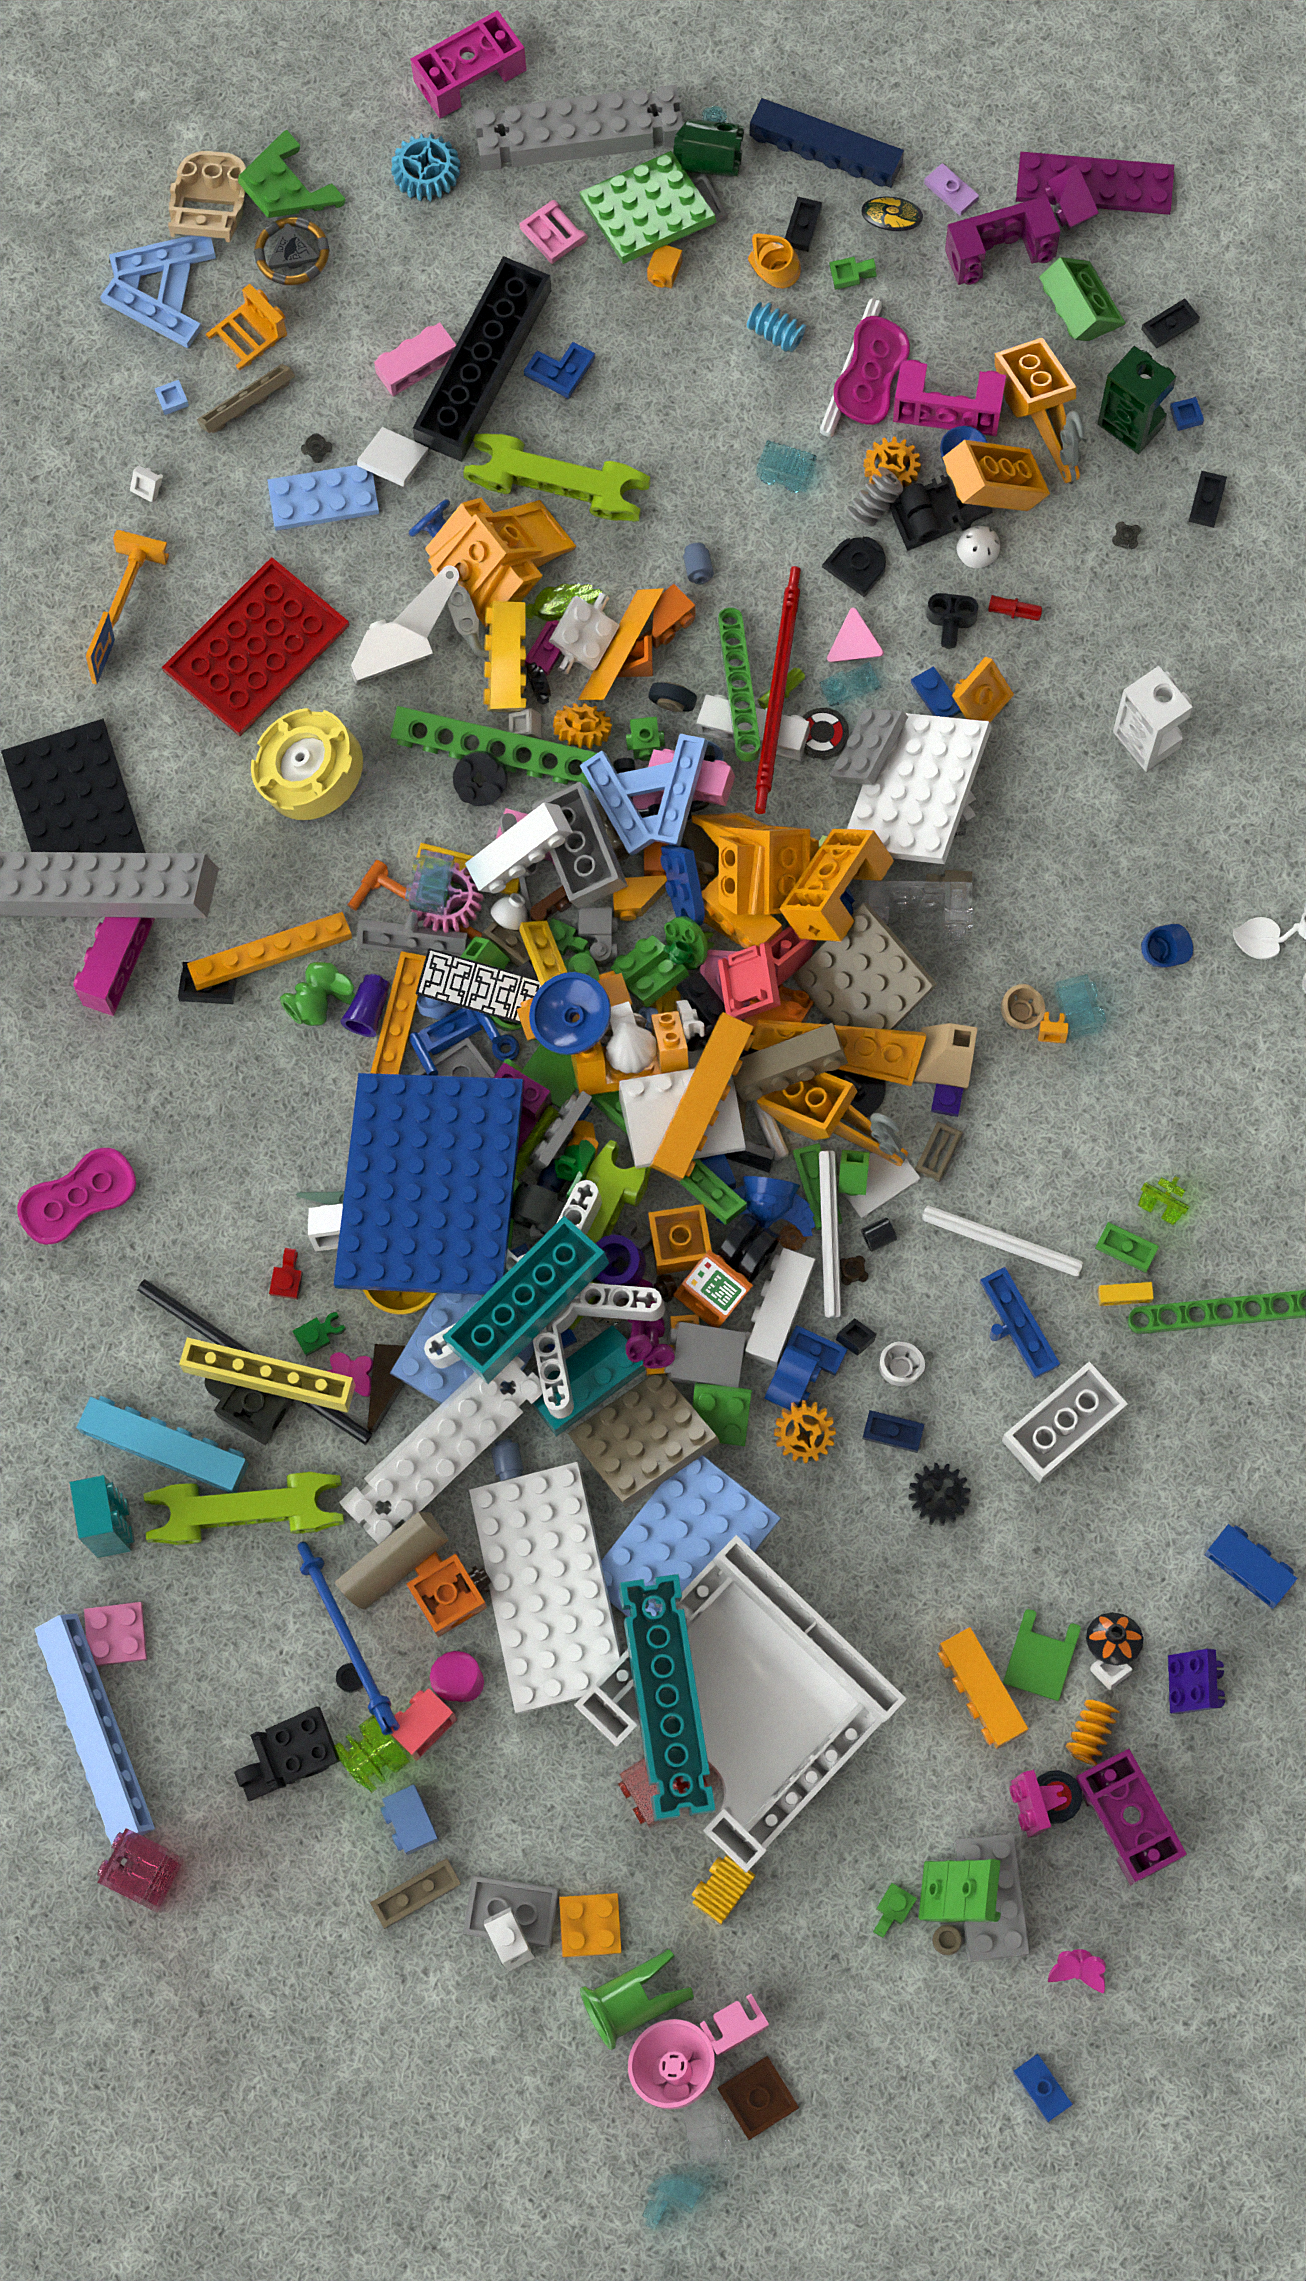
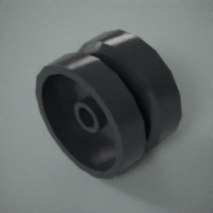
M746 1214L730 1232L717 1255L721 1256L731 1268L734 1269L736 1267L735 1271L743 1274L748 1282L752 1283L769 1262L781 1236L770 1228H766L758 1234L760 1222Z

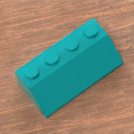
M611 1325L565 1360L574 1403L573 1411L569 1416L556 1418L551 1415L544 1402L543 1394L531 1404L556 1437L646 1370V1367L643 1366V1359L639 1362H632L628 1359L625 1347L628 1339L614 1326ZM560 1371L550 1372L547 1379H557ZM557 1391L555 1392L557 1397V1404L555 1405L559 1406L561 1405L562 1398Z

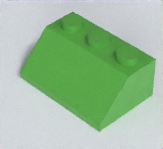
M1060 257L1039 276L1044 285V292L1051 297L1055 304V311L1063 318L1067 325V331L1073 339L1090 341L1126 324L1090 261Z

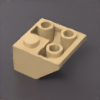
M952 1023L921 1027V1032L926 1033L927 1037L913 1081L935 1085L938 1083L968 1090L978 1027Z

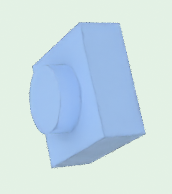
M179 380L155 388L164 415L189 407Z

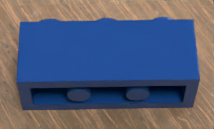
M1228 1524L1204 1555L1265 1604L1274 1609L1298 1579L1293 1575L1295 1573L1294 1570L1286 1563H1278L1271 1558V1552L1259 1543L1255 1545L1248 1540V1534L1242 1528L1236 1525L1232 1527Z

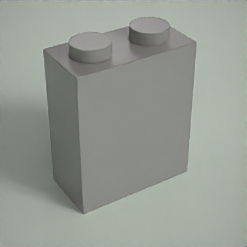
M678 1322L675 1325V1329H670L668 1345H673L675 1359L671 1365L664 1367V1373H668V1380L671 1382L695 1385V1382L738 1388L746 1333Z

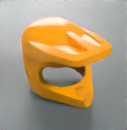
M754 234L752 236L753 251L748 256V261L757 275L776 288H787L795 284L801 273V264L791 244L780 236Z

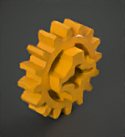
M894 436L892 442H888L885 437L882 438L881 445L874 442L873 450L867 449L866 459H864L863 467H865V477H870L869 482L876 484L872 476L873 474L882 476L878 468L884 467L898 478L902 486L912 485L911 480H918L917 472H920L921 463H918L920 455L918 453L914 454L915 446L906 447V439L902 440L901 443H897V439ZM878 459V460H879V462H878L879 464H878V468L876 469V468H875V461ZM906 462H909L910 466L908 471H906L905 467Z
M573 703L572 708L564 705L563 711L557 710L556 716H554V735H559L560 741L567 740L568 746L577 745L579 749L583 745L592 749L593 744L600 747L602 746V741L607 742L611 735V718L605 717V711L598 712L597 706L589 707L584 703L582 707H578L576 703Z
M806 1400L802 1401L801 1407H797L794 1402L791 1403L790 1412L783 1408L781 1414L784 1419L776 1418V1425L781 1428L774 1429V1436L780 1437L776 1440L777 1447L785 1446L783 1455L786 1456L791 1452L793 1454L792 1461L795 1462L800 1456L803 1457L804 1463L808 1462V1457L810 1456L815 1461H818L819 1452L827 1455L828 1448L826 1445H834V1439L830 1436L836 1435V1428L829 1427L834 1423L833 1417L825 1418L827 1409L823 1408L818 1411L817 1402H814L811 1407H807ZM805 1415L813 1416V1417H815V1419H811V1418H809V1417H806ZM793 1419V1428L786 1432L787 1425ZM800 1423L806 1431H810V1440L803 1432L800 1433ZM824 1431L822 1440L817 1444L816 1437ZM794 1445H799V1446L805 1447V1449H804V1448L796 1447V1446H794Z

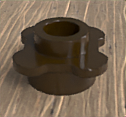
M857 1255L856 1257L839 1260L842 1271L841 1282L844 1285L848 1286L856 1281L862 1283L867 1281L868 1273L865 1271L864 1257ZM855 1268L856 1272L852 1273L850 1270Z

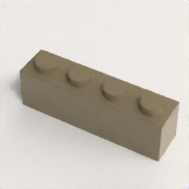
M833 1023L739 1058L743 1063L737 1075H732L736 1090L745 1103L757 1100L771 1092L784 1090L788 1086L800 1081L810 1080L821 1073L836 1070L840 1066L848 1064L840 1037Z

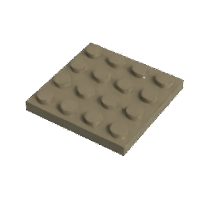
M868 902L862 903L851 915L854 923L841 942L826 941L792 978L809 995V998L823 1015L835 1025L894 1030L937 986V983Z
M664 1373L649 1376L568 1432L570 1439L625 1508L720 1443L715 1433Z

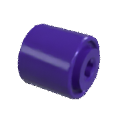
M614 1234L605 1236L595 1243L605 1252L609 1262L596 1276L598 1280L604 1284L635 1286L640 1282L645 1274L646 1260L639 1246L624 1236ZM620 1257H623V1260L628 1262V1266L623 1268V1272H619V1269L614 1267V1263H618Z

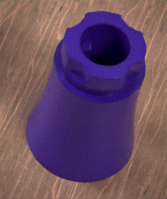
M376 974L365 975L348 1010L340 1020L342 1026L353 1033L365 1037H375L383 1006L388 996L389 981Z

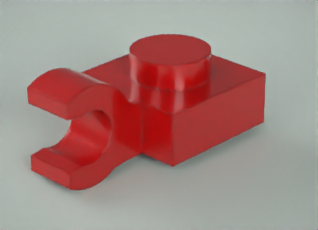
M284 1249L282 1268L274 1267L269 1295L298 1300L303 1272L295 1270L298 1256L296 1249Z

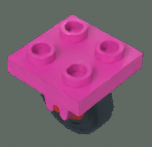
M1033 1769L1023 1772L1011 1780L1010 1795L1013 1802L1018 1803L1021 1813L1018 1815L1019 1825L1023 1832L1026 1831L1028 1838L1043 1833L1051 1828V1824L1064 1823L1072 1819L1080 1810L1083 1800L1082 1790L1077 1780L1066 1772L1060 1770L1047 1771L1036 1778Z

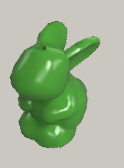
M313 962L308 965L305 971L306 983L300 982L296 984V993H284L280 997V1001L286 1013L296 1023L319 1026L327 1021V996L333 995L343 1003L350 1005L355 997L353 992L354 985L350 978L345 974L339 973L337 967L333 964Z

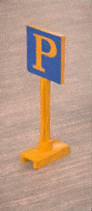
M116 529L113 537L116 552L128 555L129 563L109 612H103L86 653V660L93 684H98L115 641L113 627L121 615L139 568L143 566L145 560L166 565L169 554L165 553L167 542Z

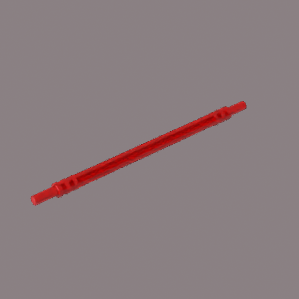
M797 566L791 567L788 587L784 591L768 709L755 785L757 797L754 811L757 814L765 813L768 793L772 789L777 744L800 597V589L798 587L801 569Z

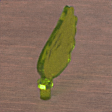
M562 583L557 587L548 586L537 595L534 604L529 603L528 606L525 605V616H527V619H533V616H537L545 621H555L562 618L573 597L578 596L590 604L597 600L599 593L603 592L600 589H593L591 584L569 585Z

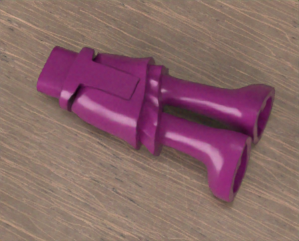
M641 1279L634 1287L653 1288V1284L645 1279ZM651 1301V1304L646 1307L651 1308V1305L655 1303V1301ZM662 1317L656 1321L627 1320L629 1323H632L631 1337L625 1345L626 1355L629 1360L639 1362L643 1359V1366L650 1369L667 1367L673 1363L675 1359L673 1348L667 1344H659V1338L663 1337L665 1332V1323Z

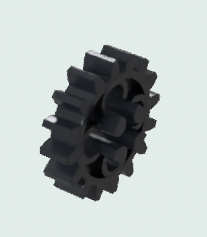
M934 1463V1468L931 1471L927 1466H924L923 1476L919 1473L914 1475L918 1483H910L909 1489L915 1491V1493L909 1494L908 1500L916 1501L911 1509L912 1511H921L920 1520L926 1516L929 1517V1525H933L935 1519H937L940 1525L944 1526L947 1518L954 1523L956 1522V1513L961 1516L965 1513L961 1505H969L970 1500L964 1496L969 1495L971 1489L963 1488L967 1483V1478H958L959 1469H956L953 1473L950 1472V1464H946L944 1469H940L938 1463ZM946 1479L952 1480L953 1486L946 1488L944 1497L947 1500L953 1499L956 1506L948 1507L945 1499L940 1497L934 1509H927L925 1503L933 1500L935 1491L942 1489L943 1481ZM930 1481L933 1484L934 1490L932 1488L925 1489L923 1483Z

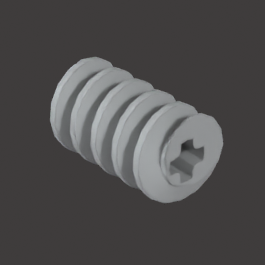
M884 467L878 468L882 476L873 474L872 479L876 483L875 485L870 482L865 484L869 492L859 491V495L863 500L861 501L858 498L852 500L856 508L851 506L846 508L850 516L866 526H875L877 519L883 516V511H887L890 503L895 502L897 499L896 495H900L903 492V486L898 478Z

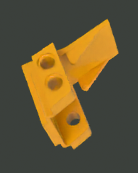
M482 497L461 503L425 550L430 555L428 562L431 564L432 568L430 570L435 576L445 566L457 568L459 572L458 585L468 591L477 617L486 628L490 624H485L486 608H490V604L493 601L522 602L543 576L537 568L564 553L574 550L576 545L540 500L493 513Z
M742 813L692 815V822L701 826L719 848V903L736 915L782 914L779 908L819 850V840L810 836V829L766 825Z

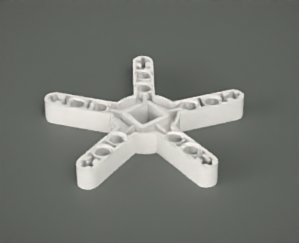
M584 1180L575 1185L558 1221L563 1216L570 1221L576 1217L582 1218L581 1222L575 1226L587 1235L602 1204V1198L595 1183ZM508 1250L505 1274L524 1255L517 1258ZM589 1283L533 1339L543 1398L551 1415L556 1418H565L572 1413L574 1408L560 1333L569 1328L578 1315L656 1321L665 1312V1304L656 1289ZM591 1297H601L597 1304H588ZM621 1298L629 1299L627 1305L623 1307L616 1306V1303ZM651 1301H655V1303L651 1305V1308L646 1307L651 1304ZM455 1324L430 1337L425 1343V1354L437 1368H446L461 1360L447 1346L443 1339V1336ZM546 1345H555V1348L552 1352H542L543 1348ZM441 1348L443 1353L437 1355L436 1351ZM560 1371L557 1379H547L550 1372ZM557 1391L559 1392L562 1398L560 1402L561 1405L559 1406L555 1405L557 1404V1397L555 1394V1392Z

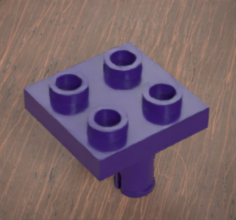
M1202 1649L1168 1655L1171 1714L1204 1711L1224 1706L1225 1699H1218V1697H1225V1693L1217 1687V1679H1221L1224 1675V1670H1217V1668H1224V1664L1216 1660L1215 1649Z

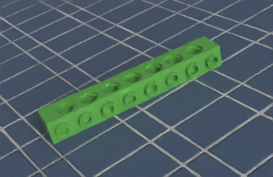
M397 706L390 736L391 738L398 739L397 745L412 748L413 743L423 745L422 751L438 754L439 749L449 751L448 757L461 760L465 755L474 752L468 748L467 740L475 735L480 743L479 747L474 751H486L493 754V757L504 764L507 771L516 773L517 768L527 770L526 775L542 779L543 774L553 776V782L568 785L569 780L581 782L589 790L594 791L583 772L580 775H574L571 772V764L575 760H580L584 763L596 755V752ZM424 723L427 726V734L423 738H418L415 729L419 724ZM449 729L454 737L450 744L445 745L441 740V735L445 730ZM501 741L504 743L506 750L502 756L497 757L493 753V746ZM523 748L530 749L532 754L530 761L527 763H522L519 759V752ZM549 754H554L558 759V763L553 769H548L545 765V758Z

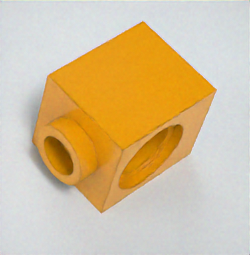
M668 245L656 249L647 268V280L656 287L672 289L683 263L682 250Z

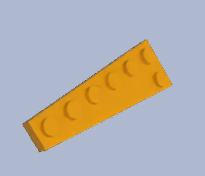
M758 1019L751 1048L762 1050L823 1027L826 1024ZM834 1025L848 1064L842 1065L838 1069L912 1086L927 1037L926 1033Z

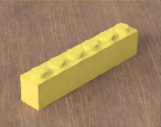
M188 1337L179 1363L184 1373L344 1412L349 1411L356 1386L352 1377Z

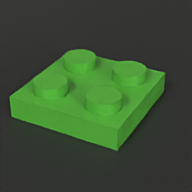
M695 1382L692 1405L694 1410L715 1433L720 1443L745 1446L752 1390Z

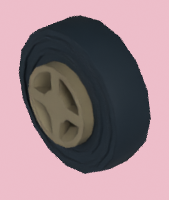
M671 682L653 683L648 694L650 701L661 708L674 712L693 711L697 701V695L682 685Z

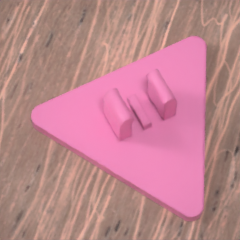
M851 608L827 656L829 662L882 657L884 655L883 649L857 609Z

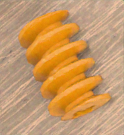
M1085 1700L1084 1706L1089 1711H1080V1717L1084 1721H1077L1075 1723V1727L1080 1732H1071L1070 1735L1076 1743L1068 1742L1066 1748L1076 1759L1096 1766L1098 1763L1092 1758L1093 1755H1103L1097 1748V1745H1107L1108 1743L1101 1736L1102 1734H1112V1731L1106 1727V1724H1116L1117 1721L1111 1716V1713L1120 1712L1106 1703L1097 1700Z

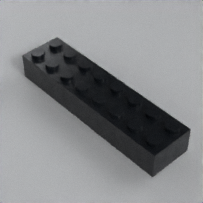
M505 256L502 257L412 428L415 442L460 462L464 460L475 434L478 433L552 291L549 274Z

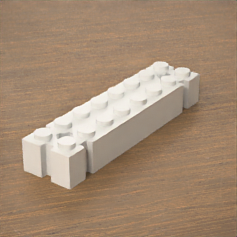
M518 1356L489 1384L474 1372L364 1478L368 1483L365 1488L360 1491L355 1486L339 1502L358 1524L363 1519L367 1521L363 1528L378 1544L397 1530L395 1525L402 1519L406 1522L417 1512H420L523 1413L519 1406L525 1400L532 1404L543 1394L540 1379L530 1369L527 1368L524 1372L520 1369L525 1363ZM504 1380L508 1383L511 1382L509 1384L511 1387L508 1391L504 1389L500 1391L503 1388L500 1384ZM379 1500L383 1503L386 1502L387 1507L384 1510L380 1508L375 1510L378 1508L376 1503Z

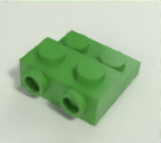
M654 935L647 939H640L636 943L635 949L627 955L618 956L614 960L613 966L610 967L611 971H615V974L622 973L628 992L646 1008L689 976L687 969L683 965L675 964L668 958L669 954L663 949L665 945Z

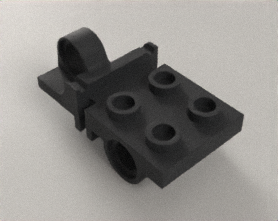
M944 474L940 476L942 482L937 484L934 478L931 479L932 483L925 486L921 483H916L905 487L895 502L890 503L889 507L907 551L956 531L955 523L959 522L962 531L970 528L974 521L993 513V511L988 506L962 503L957 498L949 476L944 477Z
M316 1706L265 1729L266 1732L251 1734L250 1736L260 1762L242 1767L235 1771L234 1774L239 1787L244 1789L247 1800L252 1801L279 1788H284L286 1784H293L301 1778H308L327 1770L330 1765L341 1761L321 1708Z

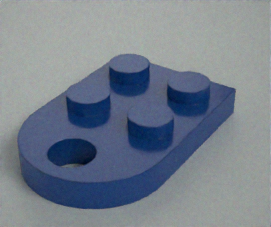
M671 844L662 846L660 861L662 868L666 872V892L671 898L676 917L687 916L701 926L704 922L705 911L694 851Z

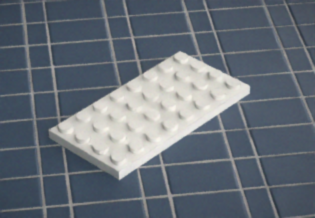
M574 1462L469 1490L485 1570L492 1582L489 1584L516 1714L580 1699L621 1657L580 1463Z

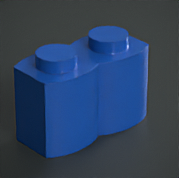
M792 1345L786 1347L764 1399L790 1411L791 1403L793 1402L797 1407L802 1406L803 1400H806L807 1403L811 1393L807 1392L810 1382L816 1383L822 1367L818 1366L820 1358Z

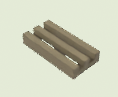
M937 1121L915 1167V1171L940 1183L963 1132ZM941 1129L945 1133L927 1169L923 1165ZM950 1134L955 1135L938 1173L934 1172L935 1165Z

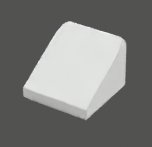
M532 708L510 713L509 732L541 739V714Z

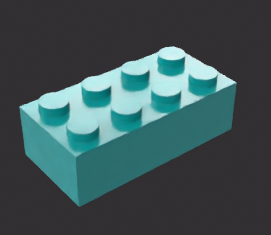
M105 1475L71 1481L70 1488L79 1540L97 1558L130 1552V1543H134L135 1539L132 1526H129L126 1521V1516L130 1515L128 1500L124 1498L123 1493H119L118 1487L115 1488L114 1483L110 1482Z

